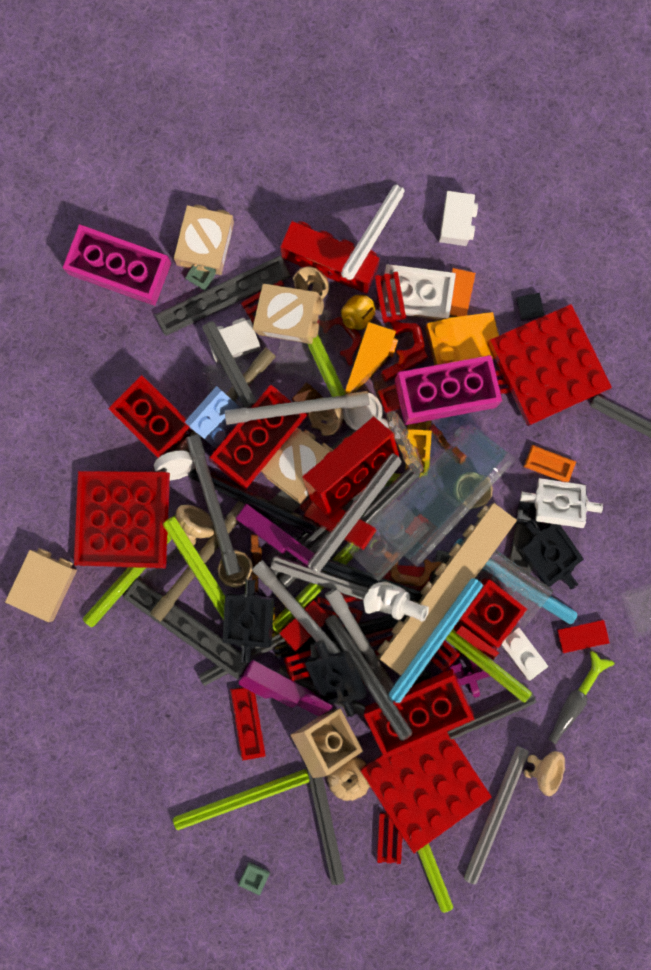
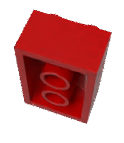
M142 375L108 408L158 459L162 455L172 452L193 431L185 423L187 419Z

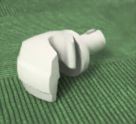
M388 582L374 584L364 598L366 613L370 614L380 611L392 614V617L400 620L404 615H408L424 621L429 611L428 606L410 601V594L404 589Z

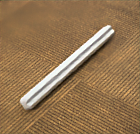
M398 185L392 187L342 268L341 275L343 277H346L348 280L354 278L404 193L403 187Z

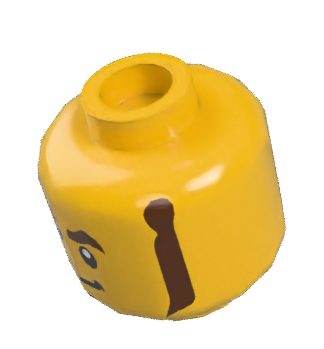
M365 295L352 296L341 310L343 323L348 328L356 330L364 329L376 314L374 302Z

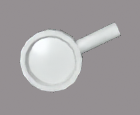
M368 393V406L343 408V419L346 425L354 431H357L374 416L389 428L395 436L402 438L405 432L404 429L382 418V405L378 398L371 393Z
M186 451L169 452L159 457L154 463L155 472H169L170 480L183 478L195 468L190 452Z

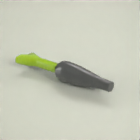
M590 652L591 669L579 689L572 691L567 697L548 740L557 744L563 733L585 708L588 701L586 695L598 675L608 667L615 665L612 660L600 659L595 652Z

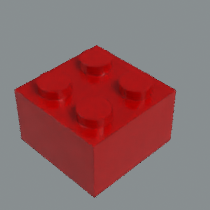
M483 578L480 581L483 587L459 621L491 646L499 648L527 611V608L493 581Z

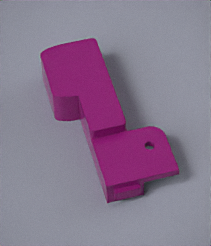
M245 504L235 518L284 555L288 551L306 565L314 556L313 552L247 504Z
M254 660L247 665L239 680L240 686L265 699L272 697L290 708L298 705L318 717L332 709V705L321 700L320 696Z

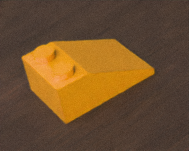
M493 312L453 317L427 323L425 330L434 366L489 355L492 356V360L495 359L488 345L490 339L499 336Z
M368 322L345 390L346 394L355 393L386 363L388 356L393 357L398 339L394 338L396 331Z

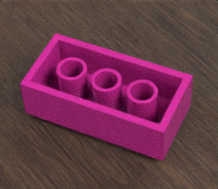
M79 224L63 269L70 276L155 306L170 269L171 261L167 255Z
M491 355L398 372L395 378L404 425L493 409L502 402Z

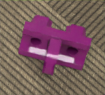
M470 659L473 671L465 674L460 662L451 664L448 670L453 668L460 685L468 684L471 695L474 698L479 697L480 691L476 681L490 675Z

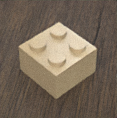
M341 708L327 711L291 734L313 778L328 776L363 752Z

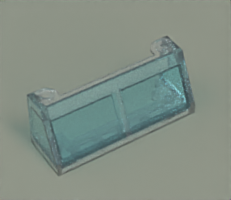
M471 424L466 428L461 425L452 435L456 439L386 514L382 512L373 521L376 524L374 526L377 530L376 532L414 567H418L516 460ZM456 446L467 456L461 463H459L451 451Z

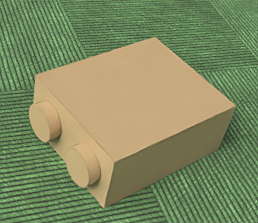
M38 548L37 551L29 550L5 603L46 622H53L77 569L72 568V562L63 558L57 561L51 558L52 553Z

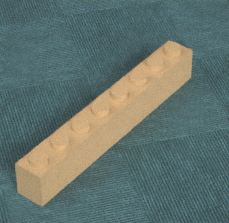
M495 503L490 504L488 507L484 505L477 514L478 521L474 526L470 524L464 531L463 536L465 538L460 545L456 543L449 552L451 558L446 564L444 562L440 564L434 573L437 577L432 583L427 582L420 593L423 596L418 601V604L429 607L426 619L420 621L419 619L407 616L404 622L400 620L392 630L394 635L389 642L385 640L379 647L377 652L380 655L377 659L400 676H402L470 579L476 578L517 520Z

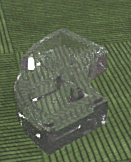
M392 411L386 414L388 428L394 434L404 462L415 475L423 472L417 448L413 447L407 435L409 432L396 412Z

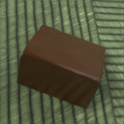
M306 382L291 400L292 402H299L323 397Z

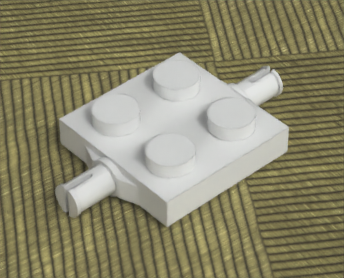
M539 478L536 494L522 491L520 496L521 502L534 503L536 521L584 528L587 511L602 513L603 503L588 501L586 485Z

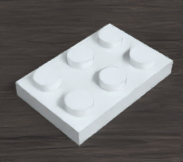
M386 264L385 274H393V272L398 271L406 315L438 320L449 318L456 273ZM393 279L390 280L395 311L396 314H401L395 280ZM383 281L382 292L386 313H391L386 283Z

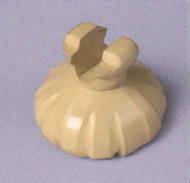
M180 505L178 507L175 518L193 546L196 543V538H208L215 534L211 517L207 512L193 505Z
M555 751L549 753L543 760L538 759L535 755H530L527 761L535 765V770L525 769V777L537 778L538 787L546 796H552L558 790L565 771L564 755L561 752Z
M355 756L329 774L327 782L330 791L337 798L344 801H353L364 796L370 786L359 770L367 765L366 762Z

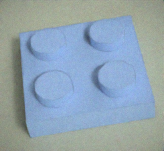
M216 386L185 423L213 447L217 448L238 424L226 425L224 410L239 409L241 407Z

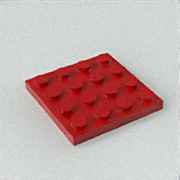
M572 304L488 341V345L527 426L612 388Z
M78 471L74 566L166 568L168 532L164 528L163 523L168 519L170 473Z
M447 732L384 759L383 754H381L359 770L412 853L419 851L492 798L456 741L450 739Z

